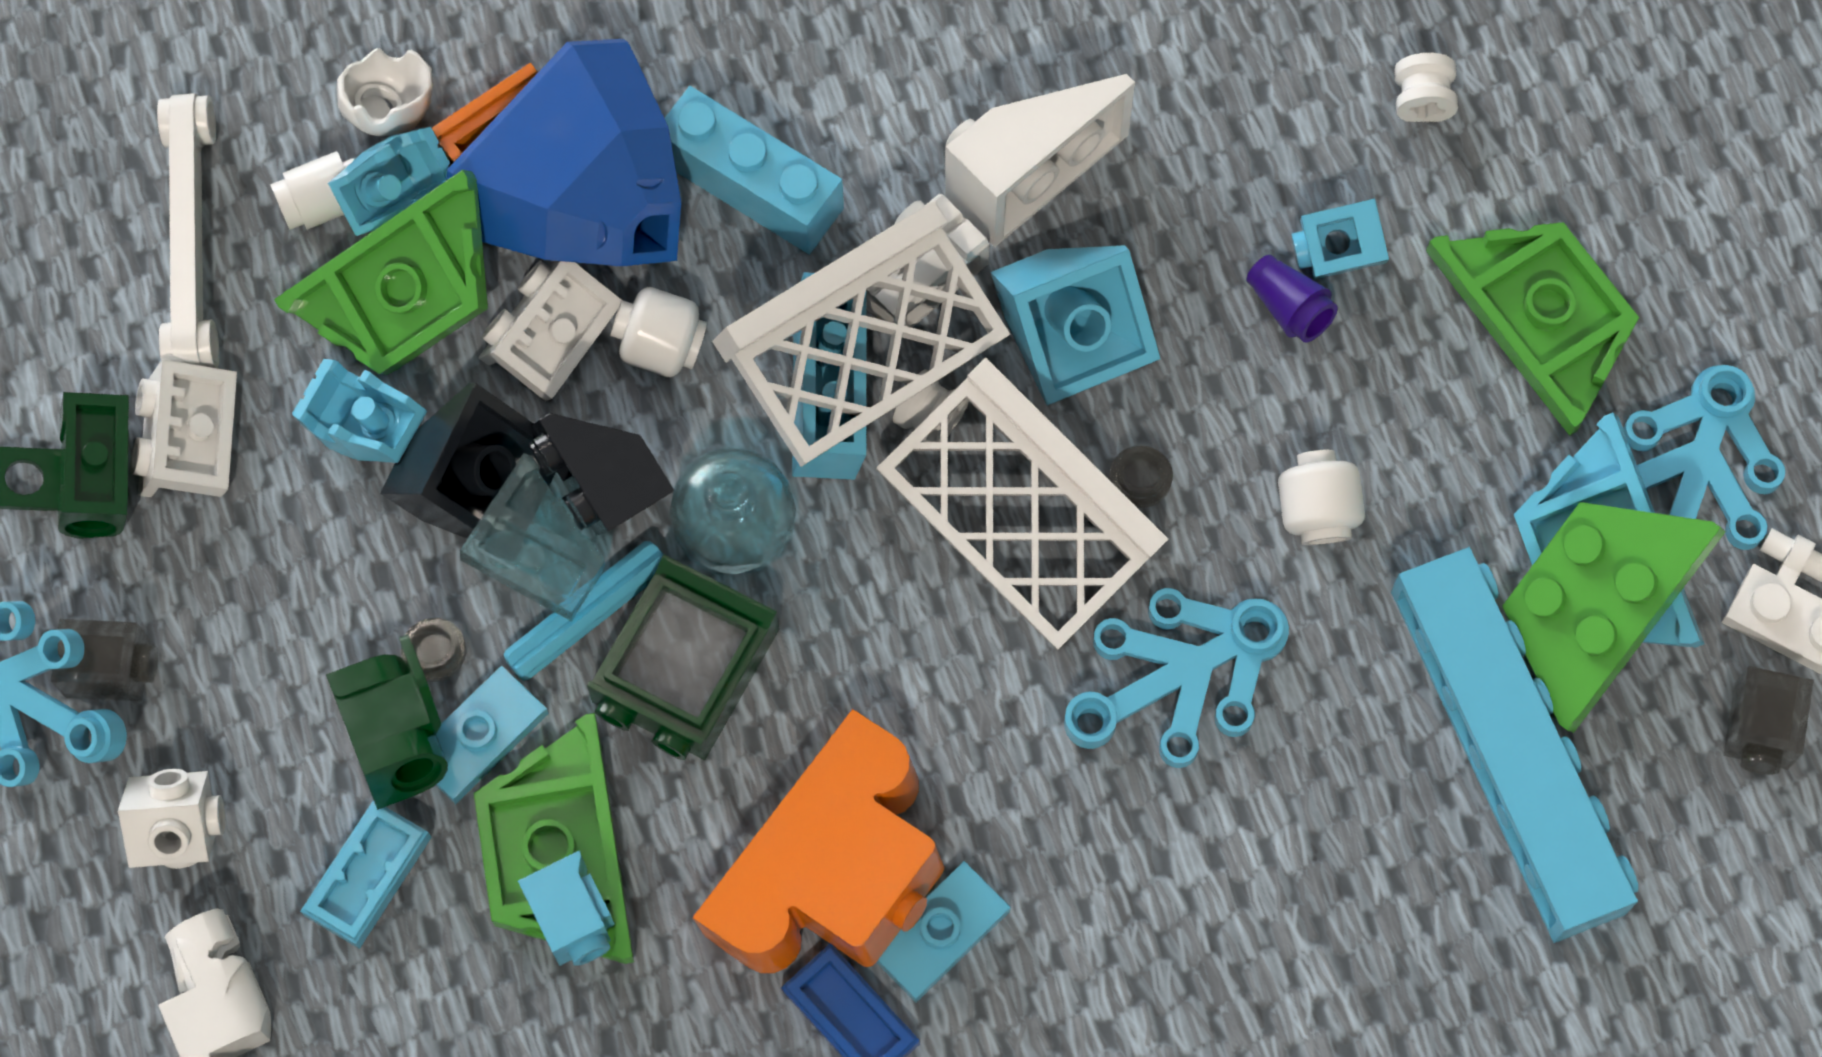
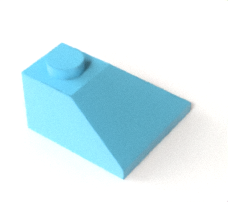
M1125 245L1047 249L991 272L1005 320L1046 405L1161 359L1131 254Z

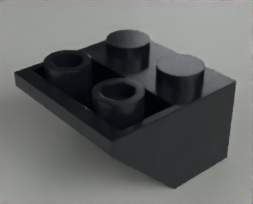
M553 413L542 417L530 427L535 438L527 443L528 447L547 476L555 471L558 473L569 491L561 500L580 530L591 527L596 536L609 532L675 491L641 435Z

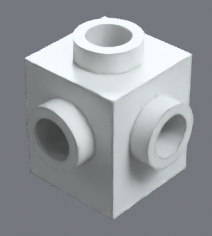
M166 769L156 772L151 776L128 778L118 808V815L129 868L165 865L169 868L180 869L192 866L197 862H209L215 836L223 835L225 831V808L221 795L212 796L208 771L187 773L181 769Z

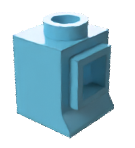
M579 851L518 881L559 966L571 960L575 966L589 963L604 955L611 948L609 944L611 939L606 929L615 924L591 874L587 875L588 870Z

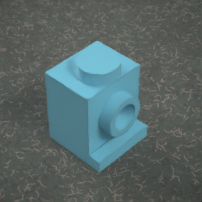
M1375 198L1303 215L1300 218L1302 231L1291 233L1299 270L1311 267L1314 280L1385 264L1389 260ZM1332 232H1342L1349 240V248L1342 254H1333L1326 248V237Z

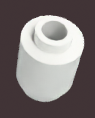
M335 151L283 172L285 179L270 184L290 230L301 225H305L306 230L344 215L328 182L350 165L354 158L342 162L338 152Z

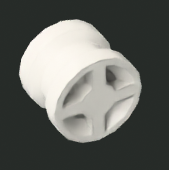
M1419 53L1402 58L1396 63L1394 69L1395 81L1402 91L1396 100V113L1400 119L1406 122H1441L1456 114L1458 98L1455 92L1451 90V83L1456 77V64L1452 58L1439 53Z
M924 369L919 373V375H923L929 370ZM938 380L897 406L893 415V422L904 429L912 427L916 429L955 389L947 390L939 384ZM967 398L948 416V436L962 418L969 402ZM940 425L924 442H940Z

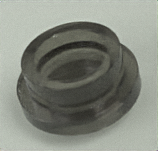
M1132 446L1123 450L1115 457L1110 467L1109 480L1137 508H1147L1160 503L1167 496L1172 485L1173 472L1168 459L1160 451L1149 446Z
M427 618L415 623L406 632L409 635L428 682L448 679L463 665L467 651L466 642L460 629L452 622L443 618ZM401 647V656L406 661L403 649Z

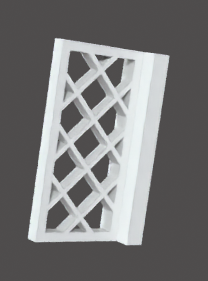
M935 200L730 324L712 341L726 363L730 360L734 362L800 467L1010 335L1001 318L942 227L948 221ZM933 249L948 271L944 291L912 283L917 259ZM904 267L902 280L889 277ZM872 286H878L899 292L894 323L861 315L867 289ZM956 286H958L963 296L955 294ZM910 295L942 303L936 334L904 326ZM853 299L851 312L837 309ZM955 306L974 311L988 334L974 343L947 337L952 307ZM824 317L848 323L842 355L809 347L815 321ZM859 327L891 335L885 366L853 358ZM802 330L799 344L785 341ZM902 338L934 346L928 372L919 375L896 369ZM770 349L796 355L791 387L767 382L754 359ZM944 349L958 352L942 362ZM807 358L840 366L834 398L801 390ZM850 369L883 377L877 404L872 407H866L844 401ZM894 380L907 383V385L891 394ZM778 397L788 399L786 410ZM798 402L831 410L827 435L810 446L794 424ZM842 413L856 416L839 427Z
M986 357L876 468L1057 650L1168 540ZM966 398L985 416V442H948V416ZM940 425V442H923ZM993 425L1010 442H993ZM913 451H940V487H913L896 468ZM948 451H985V487H948ZM993 451H1020L1031 462V487H993ZM1038 470L1055 487H1038ZM923 496H940V513ZM948 496H986V533H959L948 522ZM993 496H1031V533H993ZM1038 496H1065L1076 507V533H1039ZM1084 516L1101 533H1084ZM968 541H986V559ZM993 541H1031V578H1004L993 567ZM1039 541H1076V578H1039ZM1084 541H1110L1129 561L1112 578H1084ZM1013 586H1031V604ZM1039 586H1076V614L1059 631L1039 613ZM1084 586H1103L1084 605Z

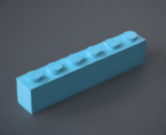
M1470 547L1399 573L1391 594L1553 943L1626 915L1638 902L1634 894L1638 892L1636 875L1629 861L1623 855L1617 857L1606 835L1610 830V825L1605 809L1596 796L1588 797L1578 776V773L1581 772L1579 755L1571 740L1567 736L1560 738L1550 717L1553 714V703L1550 694L1540 678L1532 679L1522 658L1526 654L1524 640L1516 624L1512 620L1505 622L1495 601L1499 595L1498 588L1491 570L1485 563L1478 564Z

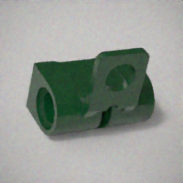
M63 392L60 407L61 449L0 447V509L58 511L59 532L73 538L83 539L119 535L124 530L127 518L129 395ZM18 463L32 464L41 472L43 484L32 494L22 495L15 493L6 484L5 474L8 469Z
M408 634L399 637L406 661L397 655H379L326 674L377 810L433 788L444 778L448 771V763L436 735L441 726V721L426 677Z

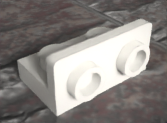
M539 261L520 283L518 290L524 294V297L513 312L510 313L503 309L482 335V339L489 344L483 350L479 359L488 366L498 363L545 401L555 396L616 313L622 301L575 262L552 261L546 265L544 262Z
M162 359L149 379H141L136 395L135 413L137 416L144 417L143 437L136 438L130 460L131 475L139 476L138 496L152 497L158 488L222 497L227 492L230 474L236 371Z

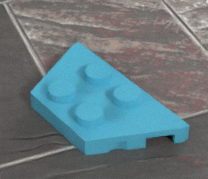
M1610 413L1605 415L1596 424L1599 429L1573 457L1568 455L1552 472L1547 486L1540 491L1534 492L1515 512L1514 517L1532 565L1579 502L1655 513L1620 419L1616 414ZM1684 588L1642 643L1694 648L1705 644Z

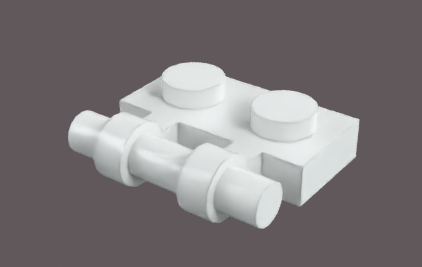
M1771 528L1759 551L1782 562L1776 575L1753 564L1748 570L1722 623L1822 675V599L1795 585L1801 572L1822 582V554L1814 550L1816 543L1798 534L1795 539H1792Z

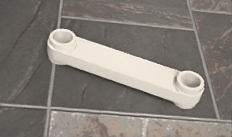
M197 93L172 95L167 99H160L157 105L160 139L162 145L165 148H169L171 322L160 325L161 360L218 368L219 339L217 328L212 319L203 320L201 148L207 144H214L216 141L215 110L209 95L199 96Z

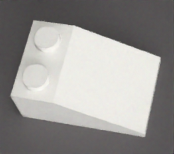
M1127 74L994 107L976 122L973 119L964 121L951 133L946 142L945 197L995 248L1129 135L1135 81Z

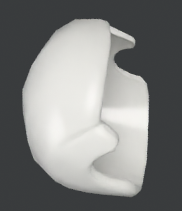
M376 48L362 61L349 64L337 79L338 108L346 120L367 134L390 137L415 129L429 109L433 89L432 70L424 59L413 50H407L406 54L401 58H394L386 55L381 48ZM384 99L388 100L394 108L390 110Z

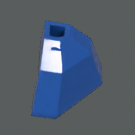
M625 39L566 42L447 169V180L461 170L472 171L475 175L478 188L482 242L552 261L610 266H631L677 261L681 197L669 127L631 46Z

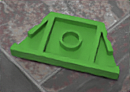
M461 170L279 295L274 299L277 306L286 313L297 315L318 329V334L334 345L343 346L354 353L358 361L379 375H389L468 323L488 309L477 179L473 172Z
M1564 222L1534 225L1526 231H1516L1511 228L1489 230L1481 238L1449 241V236L1445 235L1437 236L1430 240L1426 252L1568 435L1571 436L1577 432L1635 327L1639 316Z
M1579 502L1502 605L1508 620H1512L1516 624L1522 635L1526 648L1525 655L1536 677L1543 681L1550 694L1553 712L1559 725L1572 733L1577 730L1726 533L1724 529L1712 521Z
M591 713L575 721V728L548 747L544 748L541 745L521 759L514 771L506 775L497 776L474 793L491 921L496 927L547 941L518 881L579 851L587 867V875L591 874L615 924L606 929L611 939L609 941L611 948L600 957L628 964L635 961L598 722L595 713Z

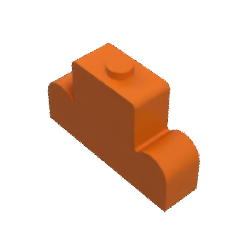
M852 709L692 917L704 936L739 962L759 973H776L786 969L795 961L801 949L802 935L800 930L804 927L828 943H831L864 967L873 966L900 930L906 932L918 922L927 905L926 895L943 874L945 868L934 840L897 816L905 812L914 803L919 793V778L905 745L897 737Z

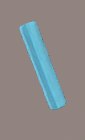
M649 540L642 542L512 644L504 652L506 663L512 671L523 681L529 680L645 589L657 570L663 556L662 551Z

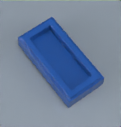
M831 943L781 987L782 992L841 1057H907L920 1045V1040Z

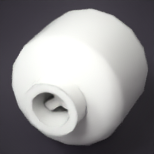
M646 287L637 294L633 304L621 301L610 336L621 339L619 354L624 363L671 378L676 376L682 367L693 368L704 338L707 322L699 320L698 306L692 300L653 287Z
M1316 450L1298 454V466L1287 469L1281 473L1278 479L1285 529L1290 534L1301 536L1302 545L1335 543L1352 539L1351 530L1360 526L1365 520L1361 477L1358 467L1350 462L1336 461L1335 450Z

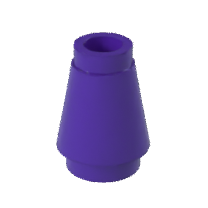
M1269 254L1259 259L1248 272L1246 282L1254 289V292L1288 337L1294 338L1297 336L1305 343L1313 341L1330 326L1336 317L1338 306L1331 300L1332 293L1328 288L1282 261H1278L1273 255Z

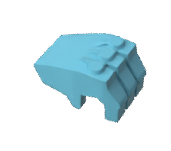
M431 127L396 134L386 138L362 152L350 165L328 182L355 236L374 231L447 181V169L450 162L442 147H438L439 141Z
M323 359L315 373L316 378H312L303 394L305 396L304 399L299 400L292 415L326 447L342 455L361 461L398 463L425 417L427 410L409 396L382 382L369 371L364 370L359 377L347 371L338 361Z

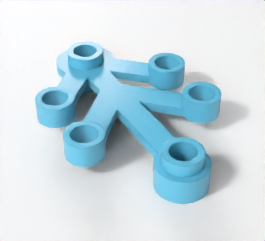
M1717 365L1705 369L1697 376L1691 387L1690 396L1652 412L1647 410L1634 412L1627 419L1623 430L1632 449L1648 451L1658 444L1663 433L1701 420L1694 441L1638 464L1637 467L1646 490L1682 475L1669 513L1671 516L1696 519L1708 485L1728 521L1725 527L1728 541L1738 549L1750 550L1757 547L1766 536L1767 522L1762 514L1752 509L1719 450L1725 430L1747 463L1743 477L1746 485L1752 491L1759 494L1774 492L1785 478V466L1777 456L1769 452L1749 416L1755 403V390L1749 377L1742 370L1734 366ZM1715 389L1726 390L1732 397V404L1724 406L1713 400L1711 391ZM1637 422L1647 423L1652 427L1654 437L1646 440L1637 437L1633 432L1632 425ZM1757 465L1770 467L1775 474V480L1768 483L1762 482L1755 476L1754 467ZM1740 520L1750 521L1757 529V536L1754 538H1744L1737 532L1736 522Z
M1163 588L1156 591L1152 595L1148 607V615L1152 623L1166 630L1174 629L1183 623L1219 635L1201 646L1134 630L1127 623L1117 618L1103 620L1097 625L1093 637L1094 648L1101 657L1116 660L1126 655L1165 666L1109 697L1098 692H1084L1075 696L1069 702L1065 712L1064 728L1067 736L1079 747L1086 749L1099 748L1113 737L1118 722L1181 688L1171 728L1166 730L1161 737L1159 753L1162 760L1169 766L1175 768L1187 767L1193 763L1197 757L1196 754H1198L1199 740L1196 731L1212 670L1236 658L1229 696L1219 702L1214 719L1217 728L1227 736L1239 737L1246 734L1252 727L1251 724H1253L1252 722L1255 718V711L1251 702L1261 663L1273 659L1280 654L1286 645L1289 635V625L1285 614L1272 602L1257 598L1247 599L1240 602L1232 610L1187 599L1181 592L1173 588ZM1170 599L1178 604L1180 612L1173 618H1164L1157 612L1156 604L1161 600ZM1259 622L1266 627L1268 636L1262 641H1252L1245 635L1244 627L1248 623ZM1114 629L1123 634L1125 642L1121 647L1112 649L1102 643L1100 636L1106 630ZM1229 706L1242 708L1247 716L1246 722L1239 726L1228 724L1223 718L1224 709ZM1087 713L1095 714L1101 719L1103 726L1096 733H1085L1079 728L1078 719ZM1174 737H1183L1190 743L1191 752L1187 756L1176 757L1168 751L1167 742Z
M23 601L0 602V641L28 638L32 634L36 622L31 606ZM11 612L14 613L16 619V624L13 630L11 629L9 624V616ZM72 629L49 630L41 636L38 646L0 662V784L5 787L25 786L33 783L40 769L36 753L29 748L18 710L64 736L69 752L84 763L114 760L125 748L127 740L126 727L117 713L108 709L87 710L79 713L26 682V680L49 670L73 668L81 662L85 650L84 642L79 633ZM60 640H62L65 647L62 659L58 654V643ZM89 730H90L91 736H92L91 743H90V740H89ZM15 757L20 765V771L18 776L15 774L13 769V762Z

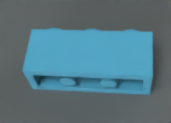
M692 86L686 89L666 115L665 120L669 127L675 167L678 174L810 255L843 211L842 178Z
M804 272L801 281L814 273ZM865 292V297H864V302H863V307H862V313H861V315H865V316H866V292ZM853 299L837 309L851 312ZM824 317L815 321L809 347L842 355L848 323ZM859 327L853 358L866 361V328ZM802 330L793 335V343L799 344ZM793 355V372L797 357L796 355ZM807 358L801 390L834 398L840 366ZM850 369L844 401L866 406V373ZM798 402L794 424L810 446L827 435L831 410ZM842 413L839 427L856 416ZM866 426L800 467L792 454V477L855 480L866 457Z

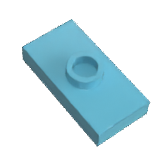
M502 665L441 723L436 734L448 763L447 773L436 786L455 804L549 714L547 708Z
M373 800L300 912L308 919L360 949L432 838L428 831L387 807L377 810Z
M965 861L926 897L927 905L918 922L906 932L900 930L876 962L915 1003L1011 910V907Z

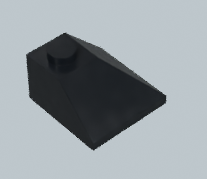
M468 383L417 429L400 461L394 464L380 494L423 522L511 557H516L556 471L547 476L528 447L527 443L535 438L530 430L534 423L477 383Z

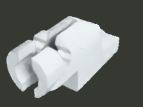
M223 909L209 910L189 918L171 929L166 934L165 939L171 951L178 989L182 994L158 1006L179 1056L238 1057L271 1040L270 1010L251 965L244 957L228 956L240 948V941L228 914L225 915Z

